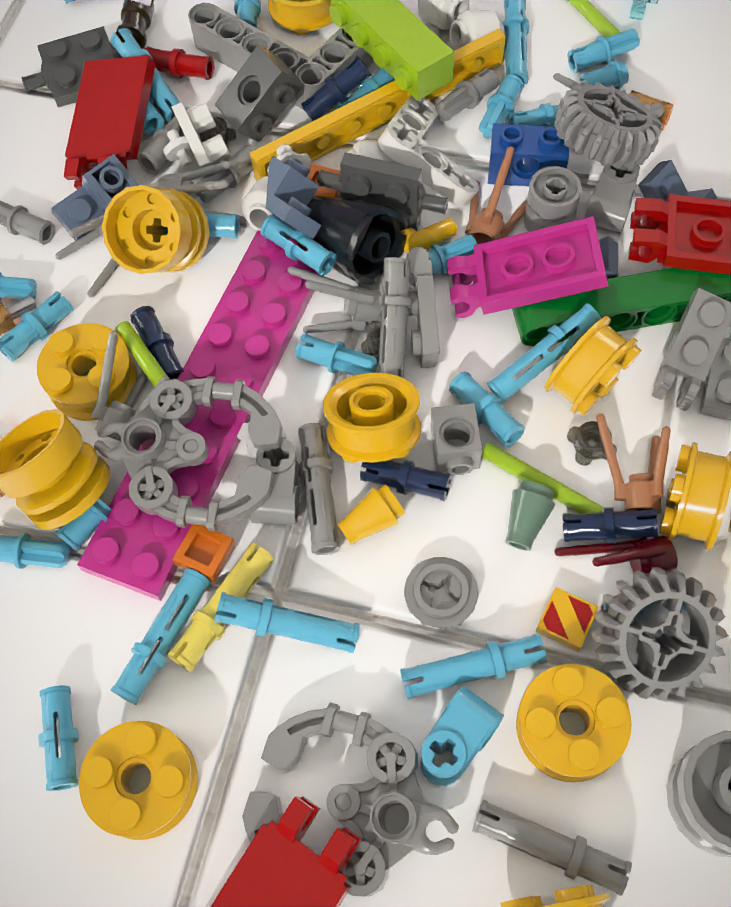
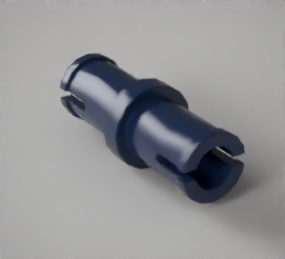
M358 55L334 77L329 75L324 79L326 84L305 102L301 103L304 111L312 121L322 117L338 102L343 104L348 100L347 95L365 79L372 76Z
M142 306L131 313L130 320L134 324L141 340L169 379H177L180 373L184 372V369L173 350L174 341L171 335L164 332L153 307Z
M391 460L372 463L362 462L361 467L366 468V471H360V481H368L380 485L386 484L388 487L396 488V492L399 494L407 495L409 492L437 498L444 502L447 500L450 491L447 485L452 482V474L415 467V462L404 460L403 463Z
M604 507V512L563 513L562 515L565 542L606 539L607 544L616 543V539L658 538L656 508H651L650 510L614 511V507Z

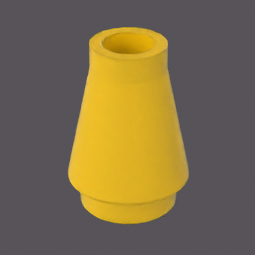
M385 484L378 490L373 487L337 525L350 544L353 545L363 538L399 524L397 519L406 513Z

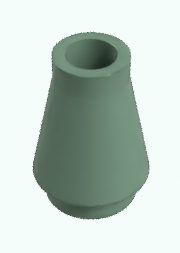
M521 481L518 489L512 491L508 533L505 539L506 544L520 550L531 551L534 540L556 505L552 501L555 494L552 489L536 482Z

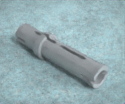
M390 257L384 258L382 296L378 298V305L382 306L378 373H388L404 378L408 307H412V298H409L411 259Z
M307 423L298 428L302 461L298 466L299 474L304 478L311 551L313 554L316 553V555H328L340 550L330 474L334 471L333 462L328 458L325 426H321L320 423Z
M483 799L472 832H478L565 870L564 876L572 880L579 876L614 891L619 896L623 895L629 877L626 875L631 872L632 862L624 861L587 845V839L577 835L575 839L490 804L487 800Z

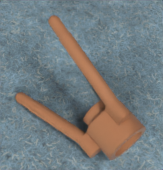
M508 147L488 206L483 208L481 212H478L480 182L476 180L479 191L470 202L469 221L464 233L466 235H473L477 244L508 237L511 230L525 213L527 200L521 204L504 226L503 215L496 209L514 154L513 147Z
M602 413L597 414L596 420L614 483V500L624 501V511L656 508L657 514L661 513V497L664 496L663 480L671 434L670 427H663L660 437L658 435L652 437L648 473L632 474L629 476V482L624 483L605 416Z

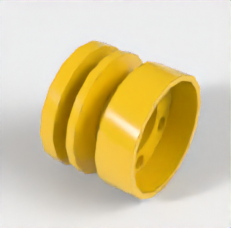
M146 185L127 187L116 194L105 209L102 223L104 244L111 257L124 269L139 274L185 271L198 263L207 249L210 236L208 218L200 203L191 195L175 189ZM165 227L168 228V234H164Z
M57 409L45 410L30 416L16 425L0 440V489L8 497L16 498V506L40 529L52 530L66 525L81 516L99 499L108 485L111 476L110 466L103 458L97 455L93 446L82 441L80 431L63 412Z

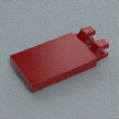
M149 55L85 61L65 151L67 159L63 175L66 180H75L74 187L76 189L82 186L83 175L95 167V162L100 164L114 154L123 166L128 169L127 160H137L156 66Z
M669 194L667 202L662 199L636 198L634 212H632L630 218V229H633L634 232L633 240L629 244L628 260L650 263L657 259V263H663V267L731 275V201Z
M294 796L279 819L278 824L273 820L268 824H262L210 907H340L352 887L346 883L348 877L342 872L362 839L346 827L342 829L337 828L319 856L302 843L301 839L321 808L304 796L301 798Z

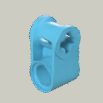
M462 686L448 703L439 721L423 742L420 763L423 776L436 786L446 787L454 784L460 779L476 754L482 751L502 722L504 714L465 686ZM446 750L452 753L451 764L445 762L440 768L434 765V752L438 755H442Z

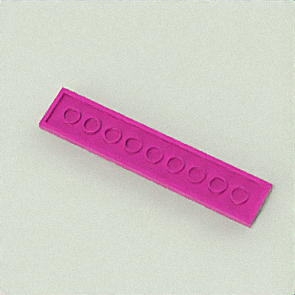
M257 230L184 365V372L180 373L177 380L183 382L213 376L216 377L217 382L235 383L236 379L245 380L247 387L258 392L263 397L315 290L306 288L305 283L308 280L289 274L287 269L292 266L318 275L320 274L302 261H294L287 257L284 249L270 239L263 237L261 231ZM292 238L289 239V241H291L304 251L308 250ZM214 399L212 407H207L203 404L197 405V411L193 419L183 426L200 434L209 447V455L202 464L179 468L170 473L171 478L178 486V497L190 496L192 506L208 508L241 441L237 435L243 423L250 422L251 416L242 409L234 410L230 400ZM156 439L144 441L139 451L149 449ZM127 471L108 506L112 509L106 515L108 520L106 522L103 519L100 521L77 566L83 572L162 601L178 569L172 558L192 524H188L186 528L177 527L175 523L165 520L158 515H149L142 512L129 496V483L132 479Z

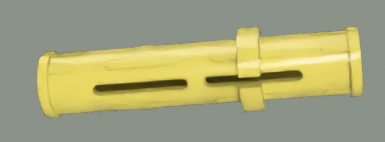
M251 543L248 546L246 552L218 587L208 603L201 611L196 610L190 618L193 622L173 649L167 654L180 667L183 668L185 666L186 671L192 673L195 669L194 667L214 640H220L226 633L224 630L226 623L214 622L221 593L226 592L229 595L246 598L262 574L273 563L274 558L261 546L258 551L256 550L258 548L257 544Z

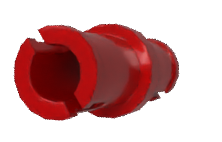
M148 46L144 48L153 58L156 69L160 72L170 73L173 78L190 76L209 80L214 75L215 64L211 56L186 54L183 49L174 48L172 51L155 49Z

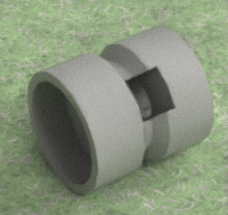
M553 166L543 168L532 176L524 215V225L528 232L575 221L582 191L581 181L575 173L563 167Z

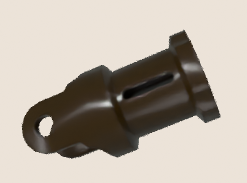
M124 0L120 13L122 24L117 27L115 32L122 43L125 40L118 30L127 28L141 49L145 47L147 42L145 30L151 25L154 13V0L151 1L150 6L133 0Z

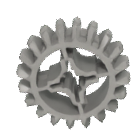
M587 82L582 85H573L571 90L566 91L564 98H561L558 105L554 127L557 129V136L565 140L564 145L574 148L576 155L588 157L589 162L595 160L600 162L602 166L610 164L616 169H620L622 166L633 168L635 165H643L651 152H654L659 142L658 138L661 134L662 123L657 119L658 114L655 111L649 110L650 106L648 103L640 102L638 96H631L626 93V90L615 89L613 85L606 87L601 83L592 85Z
M652 567L649 578L641 571H633L632 586L623 580L616 581L620 594L616 598L610 594L603 595V601L610 606L608 611L594 612L595 619L603 624L604 627L591 631L592 638L596 642L601 643L594 651L596 657L601 662H606L603 666L604 672L610 678L616 679L617 684L624 691L630 692L634 689V693L638 697L646 700L653 694L658 700L666 702L670 690L678 697L685 698L686 684L691 683L696 688H703L702 680L699 676L704 671L710 674H717L714 665L710 663L712 657L726 656L723 648L718 646L716 641L729 636L726 629L717 625L726 616L721 609L714 606L717 601L715 595L708 590H703L702 582L693 577L686 579L685 574L676 569L670 570L666 574L663 569ZM682 603L685 605L690 619L689 634L685 633L681 627L684 616L680 613ZM650 604L648 610H646L642 614L637 615V613L640 610H642L645 606ZM663 627H664L665 630H667V631H668L669 633H671L673 636L668 635V634H664ZM658 630H661L663 632L659 638L656 635H654L655 640L652 637H650L647 633H645L648 632L656 634ZM627 633L632 634L638 640L636 652L639 654L636 665L631 662L628 656L626 646Z

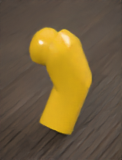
M446 218L419 231L413 228H406L401 232L406 235L404 252L408 254L409 250L417 246L429 249L434 244H439L456 236V223L453 219Z

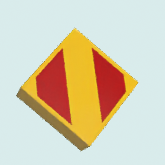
M555 587L535 632L579 652L594 620V612H597L599 607Z

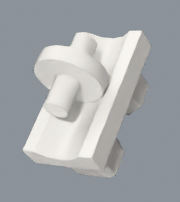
M182 102L172 106L185 136L180 137L177 129L170 130L167 133L170 142L164 147L163 152L169 161L179 160L182 167L187 168L193 163L189 156L193 152L200 168L217 164L220 160L225 161L231 157L221 134L205 142H202L199 136L200 133L216 126L206 103L187 110Z

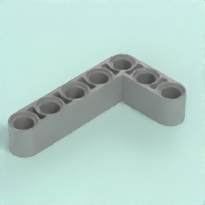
M202 2L191 7L188 12L196 48L236 72L240 70L258 44L280 57L304 84L291 102L302 110L304 109L301 103L305 102L326 84L324 79L329 75L334 77L355 59V56L358 55L367 68L373 63V57L362 47L359 48L342 27L308 57L214 4Z

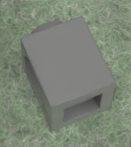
M475 403L431 408L430 430L436 471L440 473L448 472L452 475H464L470 473L473 469H480L482 444ZM450 439H460L466 444L452 446L447 441Z

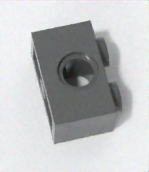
M258 44L214 105L237 132L260 142L265 134L270 131L272 125L285 108L293 101L295 95L304 84L280 57Z

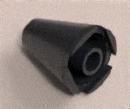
M314 195L307 207L312 209L308 217L321 225L313 240L327 250L334 252L337 259L336 263L358 283L363 285L377 283L373 279L380 274L384 275V258H400L405 245L406 235L401 233L400 222L405 224V220L398 210L389 206Z

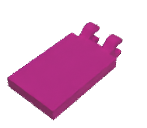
M594 216L473 245L474 254L454 256L447 260L449 275L452 274L453 287L450 288L451 304H455L457 318L469 317L479 307H481L483 315L608 287Z

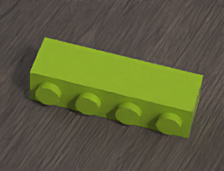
M331 0L329 13L334 24L337 27H342L359 48L362 47L373 57L379 68H384L395 79L397 85L402 90L409 92L417 101L453 81L454 51L399 0Z

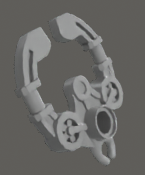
M213 376L183 382L177 379L165 380L153 389L150 395V406L129 423H110L98 429L97 435L101 438H105L114 432L118 433L121 436V442L117 447L111 449L103 441L97 440L94 442V449L105 458L123 461L132 479L129 483V496L142 512L149 515H158L165 520L175 523L177 527L186 528L188 524L206 526L208 531L216 532L219 526L236 522L252 514L262 506L271 495L274 474L271 470L257 465L247 466L238 477L235 495L222 501L212 499L209 508L192 506L190 496L178 497V486L171 478L170 473L179 468L202 464L209 455V447L200 434L183 426L193 419L197 411V405L203 404L204 406L212 407L214 399L230 400L234 410L242 409L251 416L248 432L254 447L259 450L277 449L280 447L283 427L270 403L258 392L247 387L245 380L236 379L235 383L217 382L216 377ZM156 439L149 449L139 451L144 441Z
M330 702L327 708L304 712L289 718L277 726L267 737L261 759L278 770L289 771L300 760L306 739L316 735L331 738L334 730L352 734L353 745L363 747L365 744L369 747L367 750V766L373 777L364 783L339 784L333 787L328 793L326 806L331 816L362 839L342 872L348 877L346 883L352 886L348 894L370 897L383 889L389 878V869L412 851L425 855H439L453 850L455 842L452 838L447 837L433 842L427 837L426 828L430 822L435 820L441 821L448 833L451 834L458 832L459 825L447 810L425 801L415 775L418 769V753L408 738L398 732L390 731L383 724L372 719L370 713L361 711L360 715L342 711L338 704ZM250 791L242 815L245 831L250 843L262 824H268L271 820L278 824L283 811L281 800L277 795L271 792ZM394 805H404L409 813L408 825L402 832L391 834L385 826V814Z

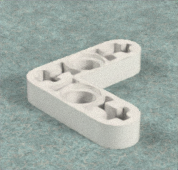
M411 95L379 137V147L398 164L421 168L422 181L441 196L448 197V201L454 205L465 207L479 191L478 183L467 171L422 139L437 117L438 112L434 104L425 97L417 101Z

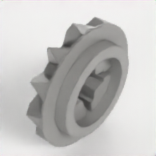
M433 557L420 562L411 570L405 582L404 597L409 613L418 619L423 626L436 627L443 631L455 625L461 626L471 613L474 612L478 600V586L472 572L461 562L448 557ZM450 579L448 595L454 598V600L448 601L443 599L439 605L437 604L435 608H432L433 593L428 588L439 589L442 584H445Z

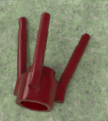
M664 535L658 536V538L648 539L647 537L613 544L598 543L559 547L554 551L555 555L559 557L612 553L593 558L592 564L595 567L629 561L633 571H641L648 578L652 567H659L668 573L670 570L677 569L678 566L675 547L671 540H668V537ZM602 604V605H601V611L607 612L608 610H604V609H603V604Z

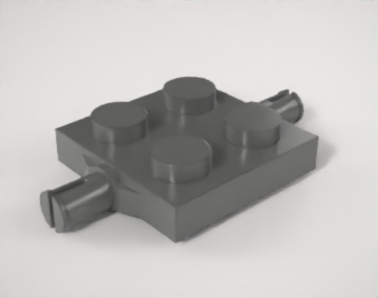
M102 26L37 45L42 60L41 72L22 76L21 79L26 92L47 86L53 94L57 107H62L77 101L85 61L122 57L109 42L105 28Z
M345 152L340 163L341 174L320 170L318 173L317 185L319 187L339 190L344 200L389 206L398 210L405 220V224L400 222L401 230L413 228L418 231L423 209L444 215L447 211L448 197L445 198L426 193L422 184L421 168Z

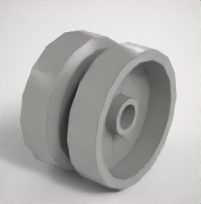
M724 730L703 739L696 746L687 750L673 765L666 785L668 809L678 830L695 847L717 857H731V791L728 790H731V731Z

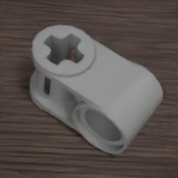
M610 164L604 166L596 189L594 188L585 218L594 216L597 227L622 233L632 204L640 166L635 165L633 168L622 166L620 169H616Z
M281 437L280 447L277 449L257 450L255 465L271 470L274 474L270 497L262 506L250 514L251 523L297 524L299 514V463L296 460L295 447L286 438ZM278 460H281V461H280V466H277V467H276L277 461H278Z

